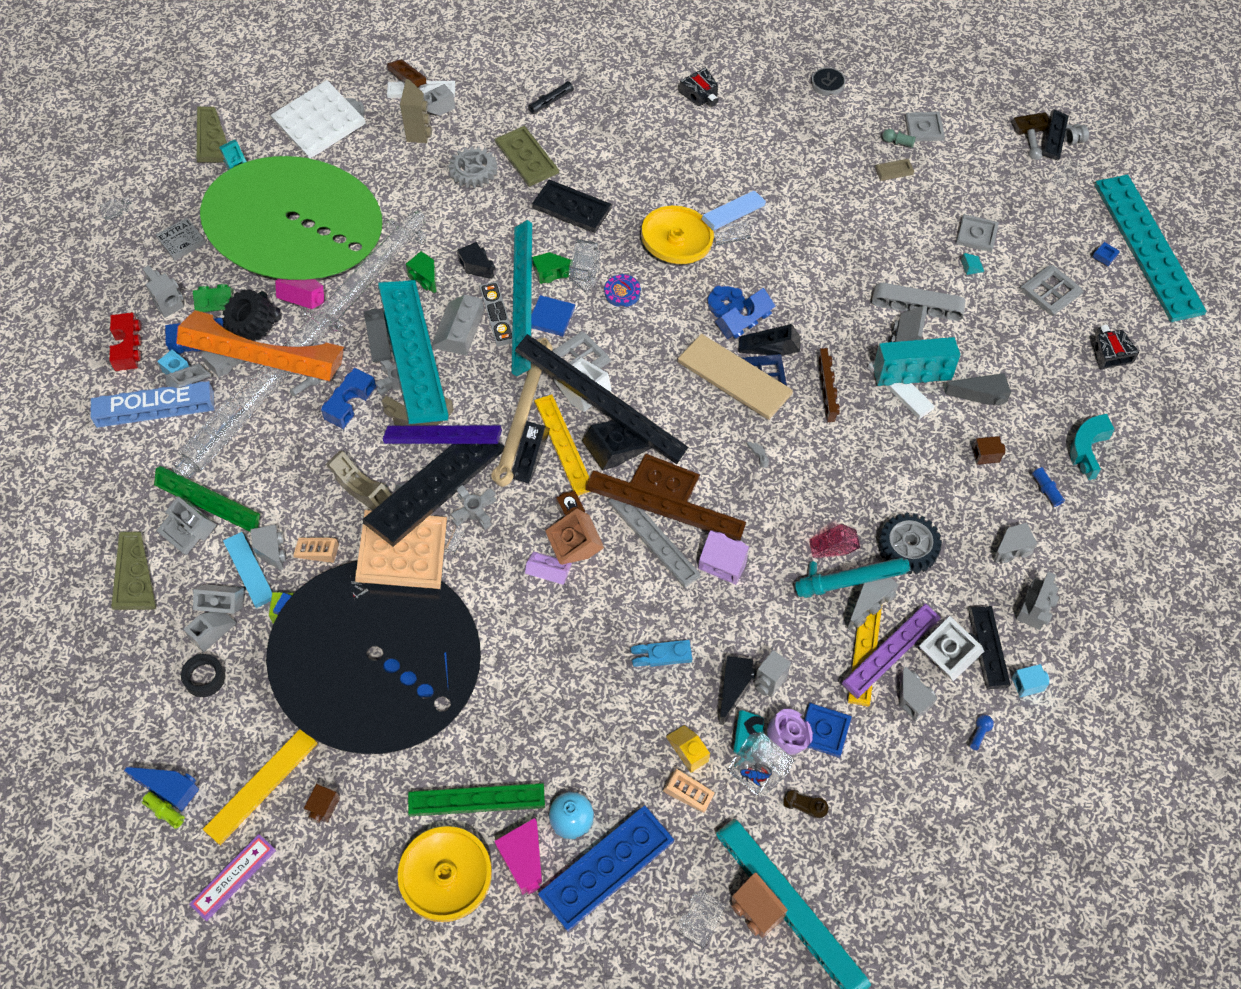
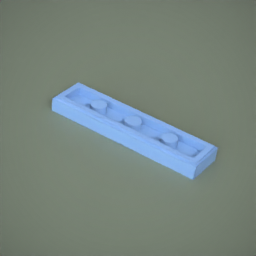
M752 191L704 214L702 220L714 231L765 206L766 201L756 191Z

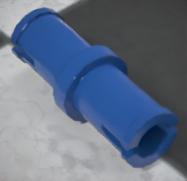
M1043 467L1038 468L1032 473L1041 486L1040 490L1047 495L1054 507L1065 502V499L1056 488L1057 484L1050 479Z

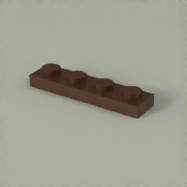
M820 348L818 363L827 423L835 422L836 416L840 414L839 403H836L837 388L833 386L835 373L831 371L832 356L829 355L828 348Z

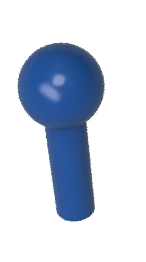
M981 715L976 720L978 729L970 744V748L973 750L979 749L985 733L993 729L994 721L988 715Z

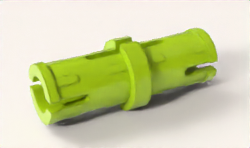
M148 792L143 797L141 803L152 810L158 819L165 820L174 829L179 828L183 824L185 816L174 810L169 802H164L153 792Z

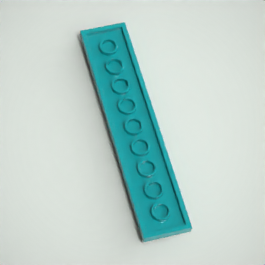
M1127 174L1096 181L1094 184L1096 190L1169 321L1175 322L1205 315L1207 312L1206 308L1130 176Z
M416 281L379 282L378 290L408 424L448 421L449 414Z

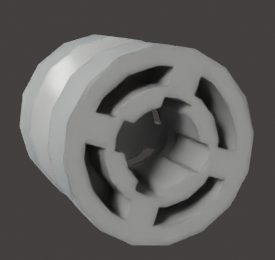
M1086 125L1066 129L1065 140L1068 145H1075L1077 142L1084 143L1089 139V131Z

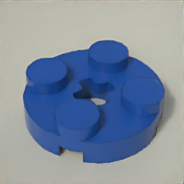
M730 286L714 287L708 297V309L717 318H720L735 307L742 313L745 307L743 303L745 298L742 290ZM727 300L731 303H728V305H724V302L722 301Z

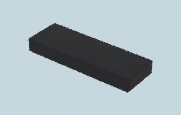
M1055 109L1050 112L1042 155L1057 161L1060 159L1069 115Z

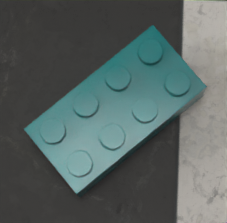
M955 337L879 343L873 372L878 386H890L894 383L910 384L952 380L961 354Z

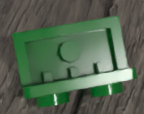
M228 284L216 285L217 288L209 289V286H200L198 290H192L195 310L204 313L224 311L225 304H228L229 298L233 297L234 289L228 287Z

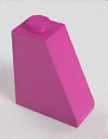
M315 279L275 280L276 298L310 309L324 303L323 285Z
M534 818L494 841L500 856L522 895L526 892L528 894L534 893L542 884L538 825Z

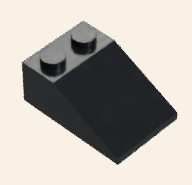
M614 420L591 425L582 439L602 470L617 467L652 448Z

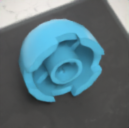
M563 793L555 798L550 806L549 821L551 827L557 835L565 839H576V837L589 832L593 825L594 811L592 804L580 793Z

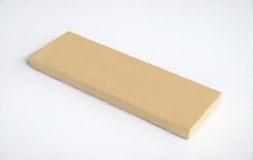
M700 334L678 358V363L768 420L793 394L792 389L703 334Z

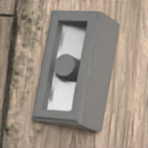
M196 364L167 374L165 384L169 387L180 388L211 377V374L200 364Z

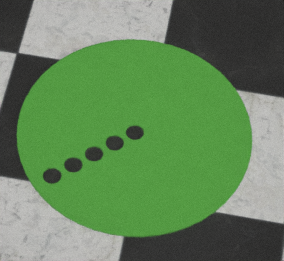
M274 156L239 164L224 172L209 186L200 207L201 225L204 233L217 251L244 269L279 279H317L343 272L361 262L371 253L382 231V214L378 202L371 191L360 180L334 165L303 157ZM288 212H296L299 214V218L290 220L286 217V214ZM310 219L315 222V225L307 228L301 222ZM326 227L331 232L328 235H320L317 229ZM335 235H343L346 237V241L344 243H336L333 237ZM356 242L361 244L362 249L353 251L349 249L348 245Z

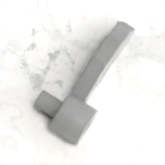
M747 442V446L760 458V466L763 468L768 467L769 459L765 455L763 446Z

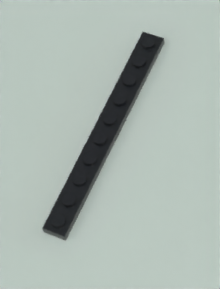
M529 334L516 347L515 351L675 464H678L689 448Z

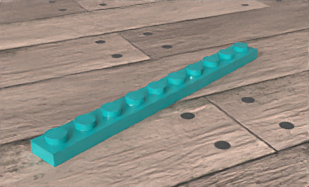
M528 219L514 227L512 374L515 376H519L531 369V362L515 351L527 334L531 336L532 222Z

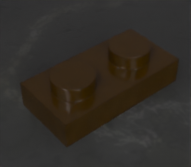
M1046 112L1014 117L1012 123L1017 134L1020 135L1028 133L1027 131L1034 129L1035 132L1047 130L1049 117Z

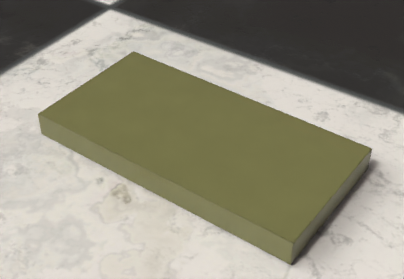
M525 125L495 138L496 145L529 187L559 174L557 166Z

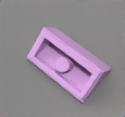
M533 552L526 563L525 574L564 585L572 563L561 565L555 557Z

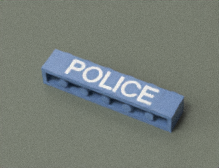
M209 381L197 382L180 388L160 387L152 390H140L138 392L91 398V419L97 428L215 411L214 391Z

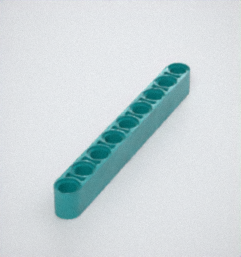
M733 819L717 831L716 835L719 841L745 873L751 877L756 872L788 909L784 921L798 935L797 937L829 974L840 989L870 988L871 983L866 975L736 819Z

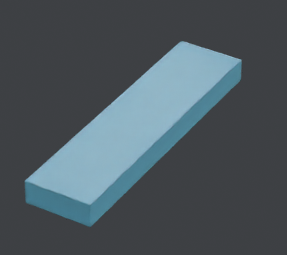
M240 532L223 540L255 607L258 608L270 602L272 591L243 533Z

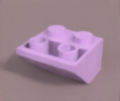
M710 531L699 560L698 569L737 585L746 566L749 546L742 541L732 540L723 533Z

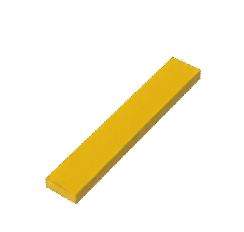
M553 394L534 400L544 426L550 428L549 438L572 490H575L578 496L590 492L586 490L589 475Z
M882 608L875 615H868L866 617L867 620L857 628L851 674L877 650ZM872 686L858 699L849 692L848 703L869 707Z
M299 729L203 828V831L221 845L317 745V742Z

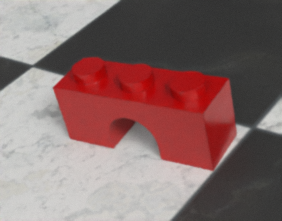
M134 312L110 315V331L116 341L123 340L120 344L110 345L109 361L115 371L137 369L138 361H141V353L138 350V346H141L139 331L142 327L140 320L136 319Z

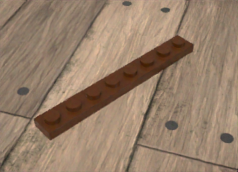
M594 470L586 485L587 491L708 532L723 533L726 537L735 541L741 540L746 521Z

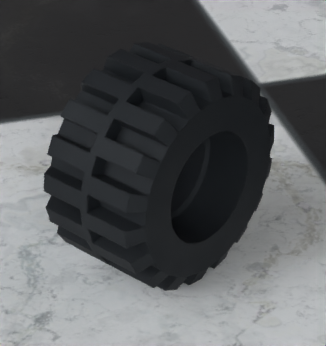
M251 289L240 290V293L236 292L233 297L229 298L228 304H225L222 320L225 323V328L233 334L252 341L255 339L260 340L261 336L267 335L266 332L270 331L271 325L274 324L275 308L269 300Z

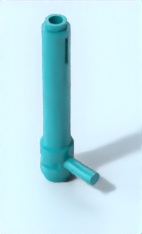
M898 558L821 575L817 574V563L811 561L809 563V576L796 581V591L799 597L810 598L814 594L819 596L827 591L905 575L910 571V564L908 559Z

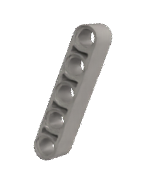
M878 283L874 288L872 303L877 307L880 305L883 308L907 312L921 306H927V316L949 320L954 319L955 321H960L964 317L965 299L960 296L888 283Z

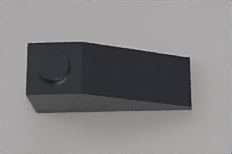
M792 324L739 336V353L781 354V356L800 352L801 336Z
M529 421L526 422L512 471L514 480L530 484L544 451L550 431L549 427Z
M727 656L719 724L724 725L750 687L751 680H755L756 667H752L753 659Z

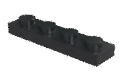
M992 606L972 607L969 612L974 634L984 650L980 655L987 690L1009 688L1011 684Z

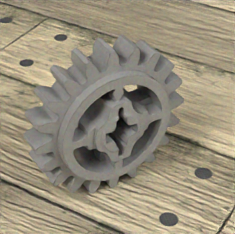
M471 146L469 150L464 148L463 152L458 150V155H452L453 159L449 160L450 176L454 178V182L459 181V186L466 184V188L470 185L473 188H476V185L483 187L484 182L489 184V179L494 180V175H497L496 157L492 156V152L487 153L486 148L483 151L480 150V147L474 149Z

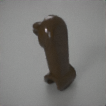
M790 790L784 796L783 805L786 808H795L818 819L823 818L828 813V804L822 798L798 794V790Z

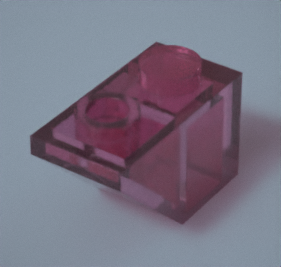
M842 523L810 539L813 558L845 556L860 549L857 530Z

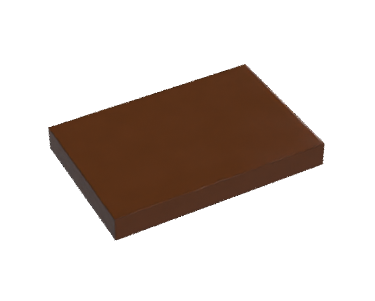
M645 454L630 483L688 502L700 479V474Z

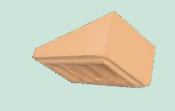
M298 538L293 556L294 558L334 563L339 543L336 538ZM306 544L305 551L300 552L302 545ZM310 545H314L312 552H309ZM318 546H321L320 551L316 552Z
M678 769L672 772L663 789V792L703 813L706 811L715 793ZM677 780L681 781L677 788L673 787ZM686 784L689 787L687 788L686 792L683 793L681 791L684 785ZM693 788H694V789H696L697 791H696L694 797L691 798V797H689V796H690V794H691V792H692V790H693ZM701 793H704L705 796H704L702 802H701V803L697 802V800H698V798L700 797Z

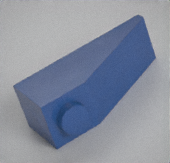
M126 767L124 770L131 779L169 802L181 812L199 791V788L194 784L196 780L187 773L181 775L177 771Z

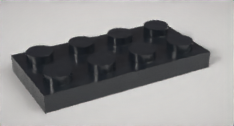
M549 179L533 201L532 208L596 233L612 209V204Z

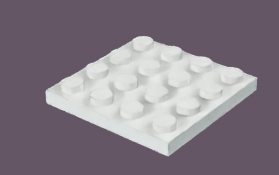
M328 80L271 114L276 124L308 158L319 154L366 124L365 119Z

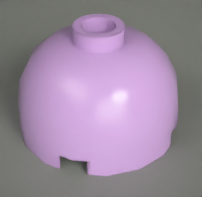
M781 710L771 719L767 727L769 743L777 752L784 755H796L805 750L812 742L813 733L808 721L804 722L800 718L802 715L795 710Z

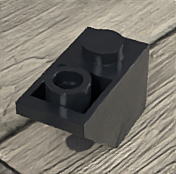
M477 242L457 250L458 261L466 274L488 279L494 278L495 265L492 260H488L485 249L483 247L480 248Z

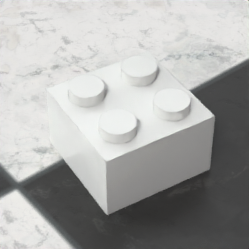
M951 616L919 646L922 652L952 681L961 675L984 652L982 645Z

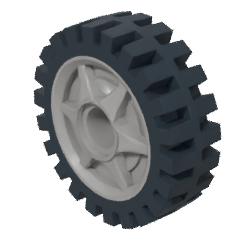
M904 513L903 517L901 514L896 515L895 518L892 517L884 525L878 542V548L881 551L880 555L882 558H885L884 562L898 558L908 559L910 571L907 574H912V572L919 574L921 570L925 572L928 568H931L939 556L942 540H940L941 534L940 532L937 533L938 528L936 525L932 527V521L928 520L925 522L926 517L921 515L919 519L917 518L918 514L913 513L912 517H910L909 513Z

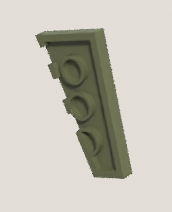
M197 106V162H224V157L219 147L227 142L215 107Z
M119 532L112 610L156 609L141 532Z

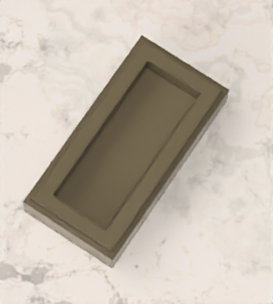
M909 158L875 165L880 181L914 175V169Z

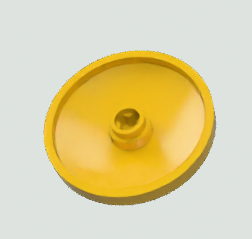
M671 205L657 208L646 216L642 224L641 238L644 246L655 257L669 263L689 264L701 260L709 253L713 244L714 232L702 220L703 215L687 207Z
M451 826L433 828L416 837L404 851L398 867V886L406 904L420 917L434 922H451L472 913L485 899L492 880L491 861L482 842L472 833Z

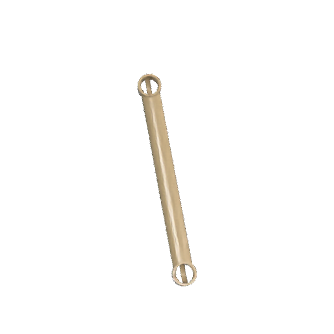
M537 339L538 342L546 345L552 351L553 347L548 339ZM531 363V369L528 370L499 465L491 474L492 480L500 487L508 485L513 479L511 469L542 372L533 363ZM504 472H507L506 475L502 479H500V475Z

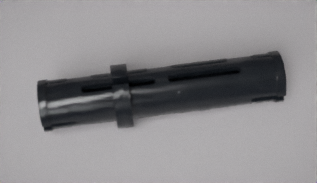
M567 81L548 94L539 96L538 100L528 105L529 111L532 114H536L543 108L550 107L551 103L574 90L572 83Z

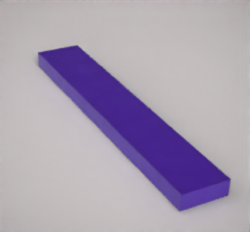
M501 425L387 426L382 439L384 444H498L502 428Z

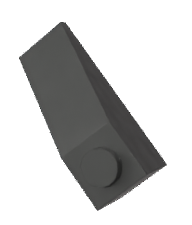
M383 308L364 311L372 361L378 362L392 359Z
M1005 373L948 381L945 394L987 405H1002L1008 401L1011 389Z

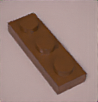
M400 59L387 63V69L404 83L406 79H409L418 88L421 85L427 84L426 77L404 60Z

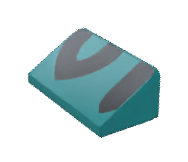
M743 710L739 711L733 752L744 760L759 759L764 726L763 717Z

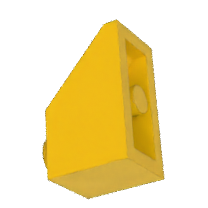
M685 725L666 736L690 773L709 762L710 752L699 736Z

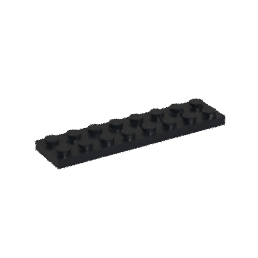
M500 442L498 444L450 445L364 517L363 524L394 547L451 498L461 485H466L502 454L505 446Z

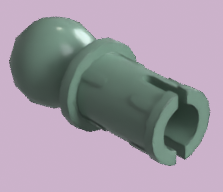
M886 129L882 134L885 142L896 141L895 145L901 144L913 148L916 137L902 134L901 131L896 134L893 129Z

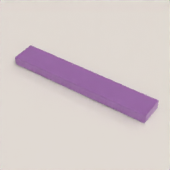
M925 603L842 682V685L858 699L927 633L941 617Z

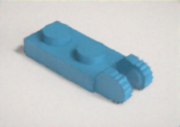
M690 640L643 644L631 647L632 654L648 653L649 657L633 659L632 664L634 667L691 663L693 660Z

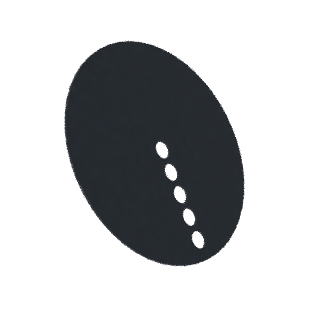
M357 562L343 564L329 569L305 583L290 597L279 612L269 635L266 654L267 673L272 692L279 706L291 722L302 732L326 746L345 752L369 755L398 752L414 747L445 729L460 714L473 693L481 661L480 640L474 619L461 598L442 580L440 589L362 583L370 591L354 601L350 574L354 578L356 577ZM379 647L383 651V656L376 661L370 660L367 657L368 649ZM444 652H446V657H447V674H446V665H445V655H444ZM389 659H395L399 662L400 668L395 673H388L384 670V663ZM404 672H412L416 675L417 680L413 685L406 686L401 683L400 677ZM423 684L430 685L433 688V695L427 699L419 697L417 694L419 686ZM439 697H446L450 701V708L443 712L438 711L434 706L435 700Z

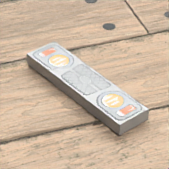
M498 282L479 285L496 346L512 344V328Z

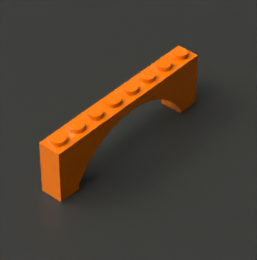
M196 310L178 326L177 344L327 381L332 379L341 366L344 351L343 346L327 342L315 346L290 347L248 340L224 329L213 319L212 314Z

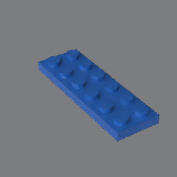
M644 805L540 891L538 896L564 929L569 932L672 845L674 838Z

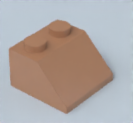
M575 509L545 530L561 565L589 559L604 548L590 515L579 509Z
M756 872L732 896L731 900L733 903L731 907L739 917L743 915L749 922L747 924L749 930L755 936L759 934L761 938L765 937L784 920L788 911Z

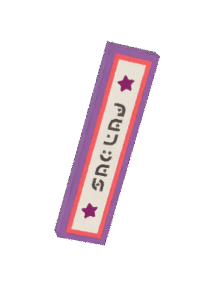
M258 834L189 905L205 921H208L276 852L275 848Z

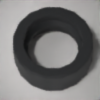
M210 654L193 656L183 665L180 674L181 682L188 692L196 697L203 698L218 692L223 686L226 677L225 670L218 659ZM202 665L213 666L216 674L210 683L204 686L192 684L190 677L196 668Z

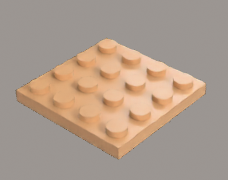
M365 510L364 517H366L372 511ZM427 517L394 547L363 524L355 582L440 589L447 517Z

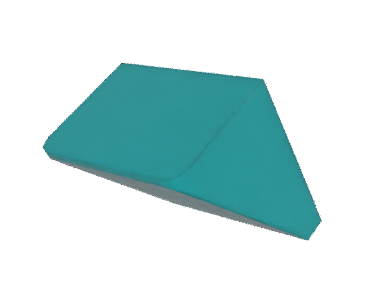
M963 253L961 263L966 275L984 272L979 256Z

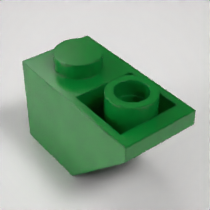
M420 251L406 263L407 276L409 279L420 283L424 290L436 293L435 262L431 257Z
M551 252L532 257L533 270L540 284L551 283L556 279L567 278L574 274V262L571 259Z

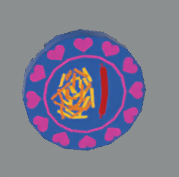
M615 275L605 283V298L616 307H629L640 298V283L630 275Z

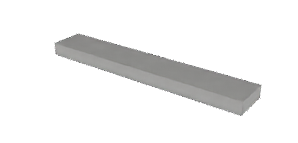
M611 498L608 500L613 509L684 588L701 577L697 569L643 509Z

